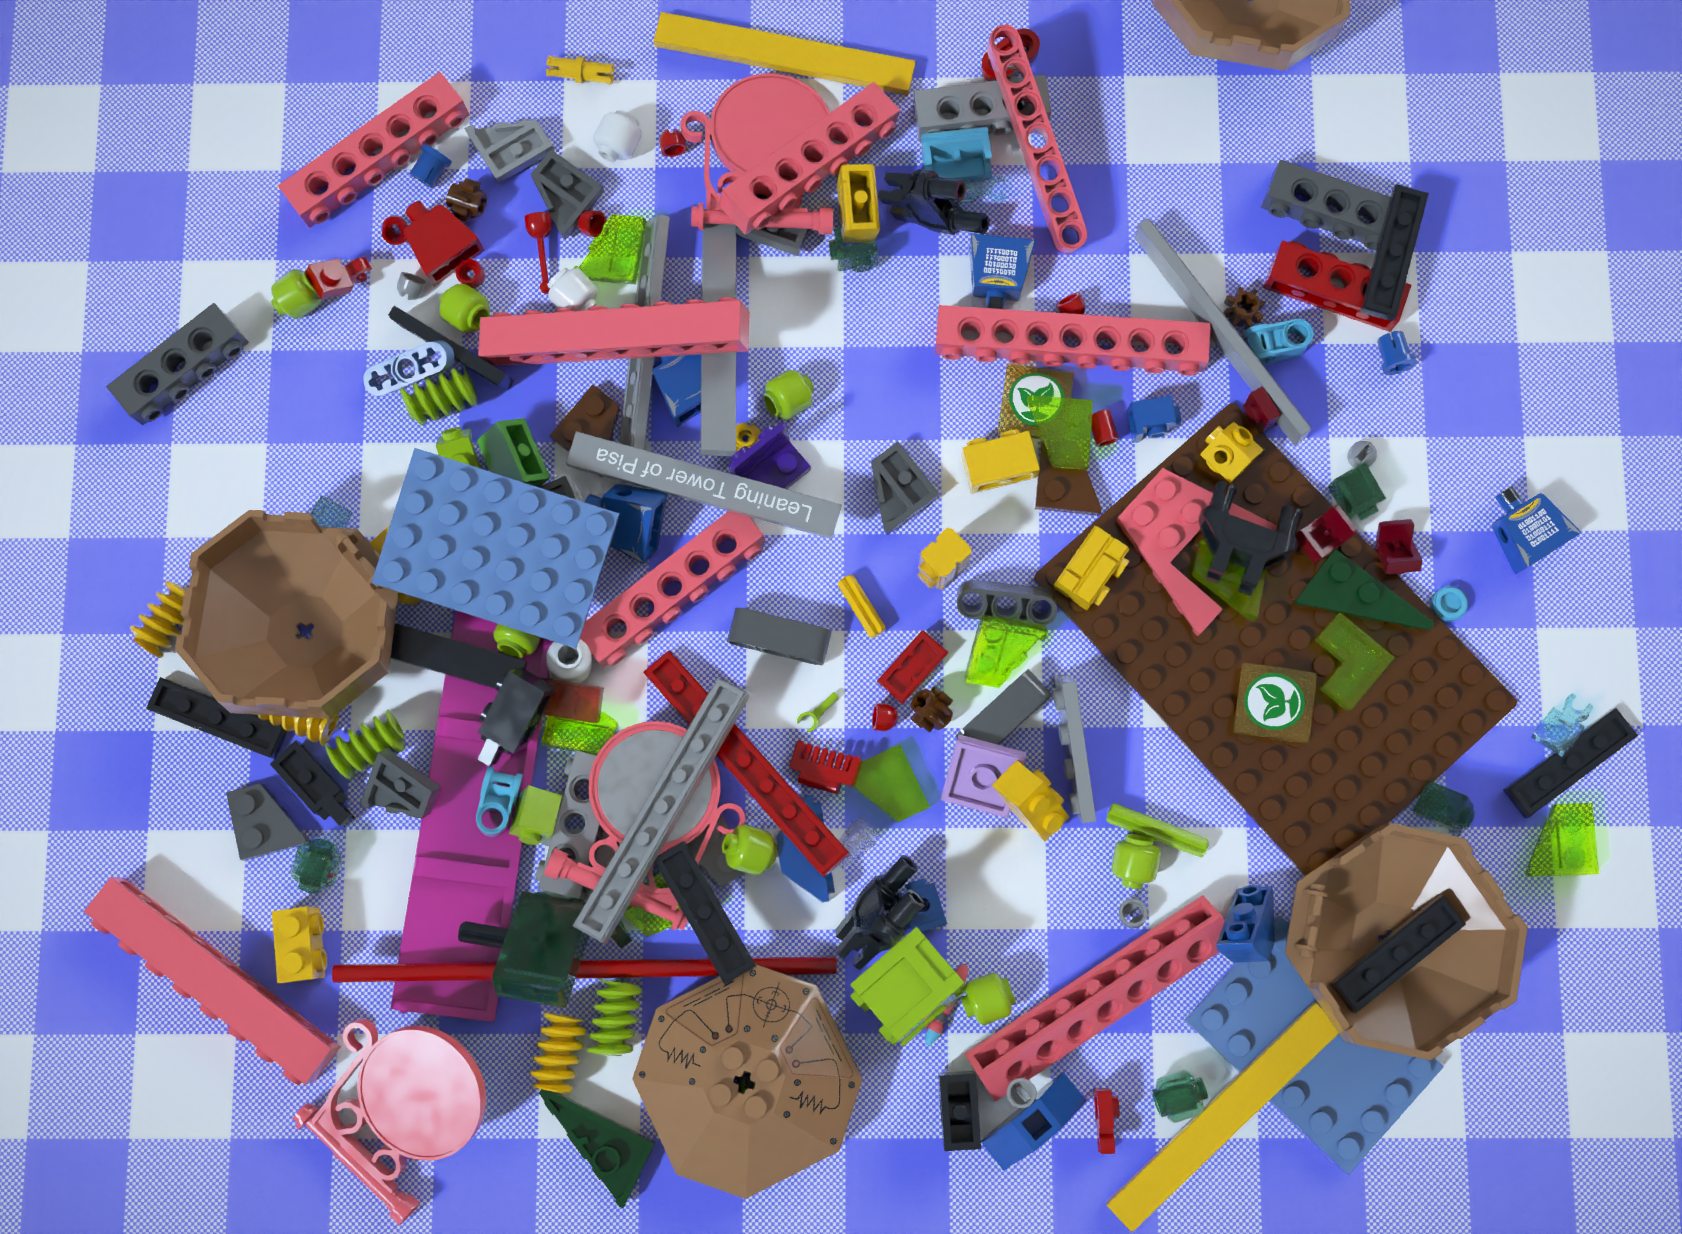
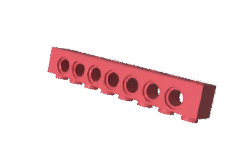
M939 305L935 354L942 355L944 359L958 360L962 356L975 357L980 362L1009 359V362L1013 364H1027L1029 361H1041L1044 365L1051 367L1062 366L1063 363L1077 364V367L1082 369H1093L1100 365L1111 366V369L1115 371L1144 368V371L1148 373H1163L1165 370H1175L1181 375L1193 376L1203 372L1209 363L1211 323ZM966 330H973L979 337L976 340L969 341L963 338L961 334ZM1005 332L1013 340L1008 343H1002L996 339L995 335ZM1035 334L1041 335L1046 340V343L1035 345L1030 341L1029 337ZM1074 337L1080 345L1074 348L1068 347L1063 342V339ZM1107 339L1112 343L1113 348L1104 350L1098 346L1097 341ZM1134 341L1142 342L1146 346L1147 351H1135L1131 343ZM1168 343L1175 344L1179 347L1181 353L1171 354L1166 350L1165 345Z
M1204 895L1200 896L966 1052L964 1055L993 1100L996 1102L1007 1095L1008 1085L1013 1080L1018 1078L1031 1079L1219 953L1216 944L1225 922L1222 915Z

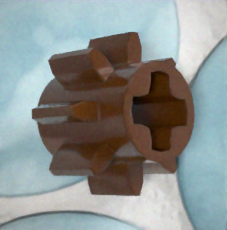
M465 178L464 182L459 181V184L453 183L450 186L446 197V205L451 208L450 211H453V215L459 220L468 223L470 218H480L484 213L487 205V194L483 193V190L480 189L481 183Z
M1239 287L1235 294L1236 298L1227 295L1224 304L1230 308L1225 309L1223 314L1226 318H1229L1234 328L1238 326L1244 327L1246 330L1252 327V321L1255 323L1262 321L1264 316L1258 311L1263 309L1266 301H1259L1256 296V289L1252 292H1244L1242 287Z
M933 687L931 691L928 689L921 690L912 699L911 709L915 714L910 719L928 733L932 729L941 730L952 719L953 712L948 706L952 704L953 699L944 691L940 692L936 687Z

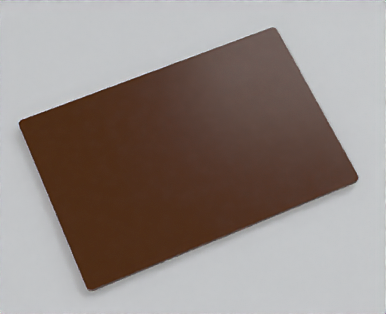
M1230 403L1036 572L1034 580L1040 587L1047 588L1053 592L1056 604L1297 869L1306 876L1377 827L1388 824L1514 709L1517 701L1398 574L1385 573L1377 552L1358 532L1336 548V550L1435 622L1430 630H1414L1404 628L1399 624L1384 621L1379 623L1354 618L1349 614H1334L1324 609L1296 606L1293 602L1331 554L1330 552L1314 564L1300 545H1298L1297 551L1292 556L1262 571L1258 585L1254 588L1251 596L1237 591L1245 568L1228 562L1225 573L1221 576L1218 584L1208 581L1205 577L1212 554L1200 529L1171 562L1176 569L1222 608V611L1199 636L1195 635L1192 626L1183 613L1181 614L1172 602L1173 599L1162 583L1158 582L1152 573L1151 567L1144 557L1140 556L1116 522L1118 516L1162 468L1212 493L1215 490V484L1219 481L1227 482L1223 495H1225L1230 484L1236 486L1237 493L1232 503L1275 525L1278 523L1283 506H1293L1290 519L1294 515L1296 508H1298L1304 514L1297 532L1333 507L1264 433L1260 434L1247 415L1236 404ZM1235 422L1238 426L1246 428L1251 433L1253 440L1263 451L1238 477L1229 483L1221 474L1211 470L1206 460L1200 454L1209 445L1205 442V439L1218 426L1224 430L1231 423ZM1098 526L1110 534L1111 537L1128 546L1129 551L1125 558L1129 560V563L1118 578L1111 575L1105 584L1110 590L1101 604L1097 606L1092 603L1089 609L1086 610L1058 592L1053 586L1093 527ZM1268 673H1278L1291 678L1298 684L1304 695L1305 707L1302 716L1295 724L1285 729L1270 730L1260 727L1250 719L1245 710L1244 697L1248 686L1259 676Z

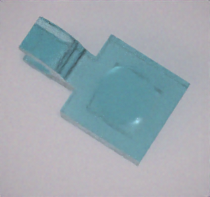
M993 175L985 179L963 180L966 185V193L964 199L958 203L975 202L976 196L984 194L995 202L1004 201L1006 194H994L992 188L997 182H1005V177Z

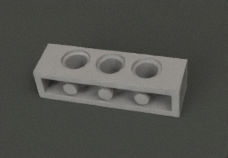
M1037 75L1034 78L1048 119L1050 120L1051 106L1046 75ZM1023 77L1008 80L1012 83H1020L1023 81ZM997 81L914 91L913 107L918 142H921V134L988 127V133L1004 135L1014 130ZM1021 101L1017 104L1022 108L1019 110L1022 115L1029 116L1034 114V108L1029 102ZM978 108H985L990 113L986 115H980L976 113L974 110ZM945 112H952L956 114L957 117L953 119H947L943 117L942 114Z
M576 750L574 758L569 757L566 763L564 777L568 778L565 792H559L562 798L553 835L545 841V846L549 847L546 860H540L536 871L535 880L540 881L538 889L577 899H585L587 887L569 879L564 880L558 877L555 880L543 874L555 848L561 851L572 849L576 856L575 863L580 862L593 867L589 860V851L594 843L601 840L603 828L593 813L590 799H580L578 788L583 782L589 781L596 755ZM575 815H582L585 820L584 829L578 834H572L568 827L570 819ZM597 848V850L595 851V854H594V857H595V858H596V855H597L598 848Z

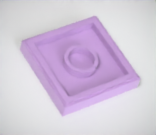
M958 734L940 800L1009 818L1011 809L996 792L992 784L1016 760L1024 766L1027 752Z

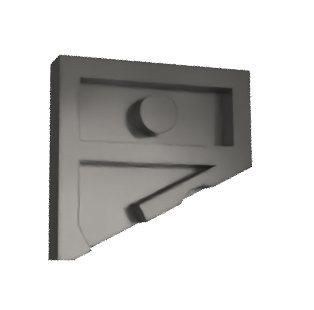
M386 748L377 754L360 805L368 809L373 806L385 807L386 812L398 814L402 812L410 817L422 819L431 814L441 786Z

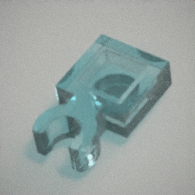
M1574 693L1568 695L1562 708L1563 712L1553 707L1533 731L1531 737L1561 757L1566 754L1582 734L1585 726L1579 722L1587 720L1593 708V705L1589 703L1583 710L1574 709L1572 705L1577 696Z

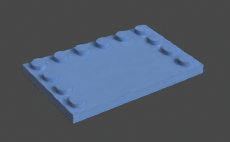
M1277 916L1274 919L1275 943L1269 961L1235 963L1184 1019L1193 1030L1239 1073L1313 1002L1319 1005L1285 955L1290 923L1282 916ZM1338 1034L1269 1101L1340 1169L1349 1175L1444 1066L1435 1058L1426 1060L1344 1042L1340 1034Z

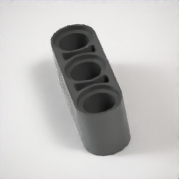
M967 580L957 590V609L960 614L970 619L1046 626L1055 620L1058 613L1056 598L1053 592L1044 587ZM968 593H976L981 597V601L976 605H968L963 601V597ZM1009 596L1016 603L1009 609H1003L997 604L1000 598ZM1039 600H1045L1050 603V608L1045 612L1039 613L1032 609V605Z
M735 608L727 642L739 647L823 666L832 631L817 625L763 612Z
M1027 669L958 734L999 745L1035 712L1052 693Z

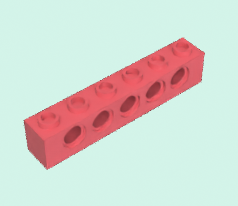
M438 72L277 186L307 226L311 228L315 224H321L326 221L330 214L340 206L353 202L357 195L367 187L380 183L388 172L408 163L411 157L420 151L424 143L432 146L439 136L449 129L459 127L470 114L458 93L444 75ZM437 111L434 116L424 118L428 112ZM410 130L407 135L397 137L401 131ZM382 149L380 154L371 156L374 150ZM355 167L353 173L344 175L347 169ZM328 186L326 192L317 195L320 188Z
M875 82L871 83L723 188L719 206L745 235L754 229L761 230L771 221L772 215L780 210L782 212L789 210L796 203L799 196L805 192L809 194L815 191L825 177L830 174L837 175L842 165H847L848 161L855 156L859 158L865 155L879 138L885 140L891 136L897 128L896 122L900 109ZM857 123H863V124H865V125H867V126H866V127L860 126V125H858ZM833 140H837V141H840V142L843 143V144H836V143H834V142H832V141H833ZM807 158L816 159L818 162H810ZM788 176L791 177L793 180L787 181L781 177ZM763 194L767 196L768 199H760L755 195Z
M728 511L586 620L580 639L588 645L591 654L603 668L608 664L611 667L618 664L627 656L626 650L635 643L641 645L648 641L655 634L653 629L663 621L665 624H668L675 620L682 613L681 607L689 601L695 603L701 600L709 592L707 587L718 579L720 582L725 581L737 570L735 566L745 558L747 561H750L759 555L764 549L762 545L766 542L764 534L750 517ZM726 539H731L737 543L735 550L728 554L721 553L718 550L719 544ZM699 560H705L709 563L707 572L702 575H696L691 572L692 565ZM671 581H678L682 584L681 591L675 596L664 594L665 586ZM644 602L654 604V611L648 617L637 615L639 605ZM616 623H624L627 626L625 635L618 639L611 638V627Z

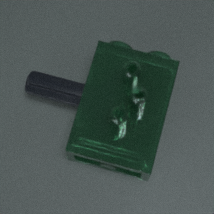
M522 891L509 929L465 921L459 927L458 940L464 943L501 949L492 974L496 996L566 1008L589 935L573 927L586 902L577 898L564 899L553 897L543 892L530 893Z

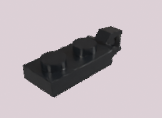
M295 740L270 763L272 768L306 806L323 820L331 816L339 826L343 825L346 827L355 819V816L343 804L349 799L344 790L300 741Z

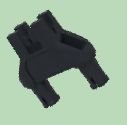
M917 169L911 174L886 173L884 177L886 183L889 186L899 187L900 189H894L891 192L880 190L877 197L882 203L893 205L890 213L895 219L915 223L942 234L955 235L960 231L979 234L987 233L990 224L989 216L986 213L965 211L958 203L964 199L966 193V185L963 180L939 177L935 171Z
M1219 481L1215 484V490L1209 506L1202 509L1199 515L1200 529L1212 554L1205 579L1218 584L1221 576L1225 573L1228 562L1245 568L1237 591L1251 596L1254 588L1258 585L1262 571L1279 564L1297 551L1299 544L1295 536L1304 513L1296 508L1294 515L1290 519L1293 506H1283L1275 531L1229 514V510L1237 493V488L1230 484L1225 495H1223L1227 482Z
M901 855L884 875L874 876L862 889L850 912L835 929L836 937L842 941L837 947L840 957L844 959L853 949L857 952L861 950L853 958L854 967L858 970H861L880 952L893 948L905 936V926L925 906L923 899L910 889L899 900V889L918 871L916 864L909 857Z

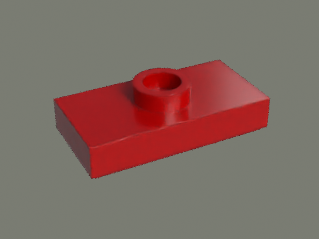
M922 630L881 675L877 683L903 705L949 652Z

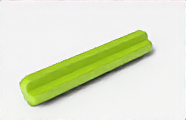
M1116 803L1110 806L1106 816V821L1110 824L1152 838L1157 842L1199 858L1204 857L1209 846V841L1205 837Z

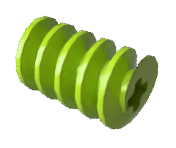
M465 365L464 375L462 376L455 368L451 369V380H448L442 373H439L438 385H435L429 377L426 378V389L424 390L416 382L413 383V394L411 395L404 387L400 388L403 402L413 421L415 419L421 426L427 424V414L432 420L437 421L440 419V409L446 416L452 415V404L460 412L464 411L465 399L473 407L478 405L477 392Z
M389 709L385 711L386 722H383L377 716L373 717V729L363 722L360 724L361 735L349 729L348 742H345L338 735L335 737L337 748L333 749L327 742L325 743V748L332 764L346 779H352L355 776V769L361 773L367 770V762L374 765L378 752L386 748L391 751L393 748L399 753L404 751L405 735L396 717Z
M598 978L600 981L608 984V986L596 991L597 995L605 998V1002L594 1005V1009L602 1012L603 1017L592 1019L591 1023L600 1027L601 1030L589 1034L591 1039L598 1042V1046L587 1048V1052L607 1056H622V1054L633 1051V1045L624 1040L633 1038L636 1034L627 1025L638 1022V1017L629 1011L640 1008V1002L631 998V996L641 994L643 989L627 981Z

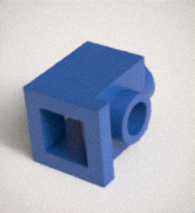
M1172 396L1132 401L1126 411L1132 443H1139L1143 435H1148V438L1151 439L1168 435V431H1171L1173 427L1181 425L1180 409L1178 405H1173Z
M925 878L905 884L907 891L909 889L913 890L921 898L927 899L930 904L926 912L919 911L909 922L911 931L917 927L923 932L948 924L935 883L927 885ZM906 892L900 893L901 898Z

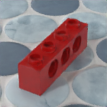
M1282 240L1274 254L1263 288L1391 332L1400 321L1412 285L1405 282L1397 316L1393 322L1360 313L1364 297L1363 290L1366 289L1371 271L1368 266L1361 263L1350 264L1344 262L1329 252L1318 253L1312 251L1297 241L1286 242ZM1298 268L1308 269L1312 277L1303 276ZM1331 279L1340 280L1344 288L1335 287Z

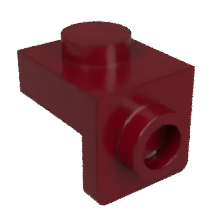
M1263 386L1252 391L1243 407L1250 422L1257 427L1260 434H1263L1278 425L1276 422L1281 414Z
M1335 505L1297 532L1295 537L1298 544L1315 564L1355 535L1358 529L1339 505Z
M1412 519L1382 521L1378 524L1375 551L1386 574L1421 571L1423 560L1412 540L1415 526Z

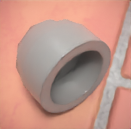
M401 272L397 282L399 295L404 297L408 293V300L418 299L426 286V281L423 278L408 272Z
M1369 441L1354 443L1347 453L1350 465L1360 470L1369 468L1377 458V449ZM1366 448L1369 452L1361 461L1357 456Z
M1130 898L1120 905L1119 919L1124 926L1135 929L1141 927L1146 922L1147 907L1141 900ZM1139 908L1142 913L1128 922L1125 918Z
M1018 1078L1008 1085L1007 1098L1014 1107L1027 1108L1036 1100L1037 1090L1030 1080ZM1018 1084L1023 1087L1031 1098L1027 1102L1015 1089Z

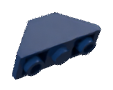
M813 795L805 796L803 801L824 823L821 802L814 803ZM781 830L776 836L781 873L821 903L829 902V894L835 893L832 872L823 878Z
M1247 885L1237 888L1216 944L1217 950L1233 963L1269 961L1275 943L1272 886L1260 887L1258 885Z
M1062 1072L1037 1093L1033 1104L1027 1108L1017 1109L981 1139V1143L1004 1171L1035 1152L1060 1131L1087 1100L1067 1075Z

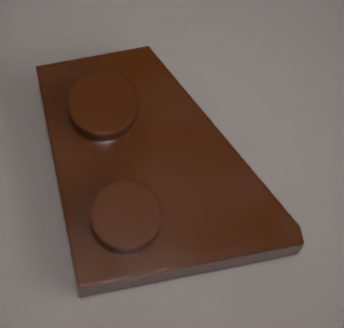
M592 384L549 436L567 452H570L576 431L613 441L614 425L617 424L620 411L619 404Z
M1042 440L1039 455L1040 471L1037 476L1034 509L1100 516L1102 507L1076 444Z

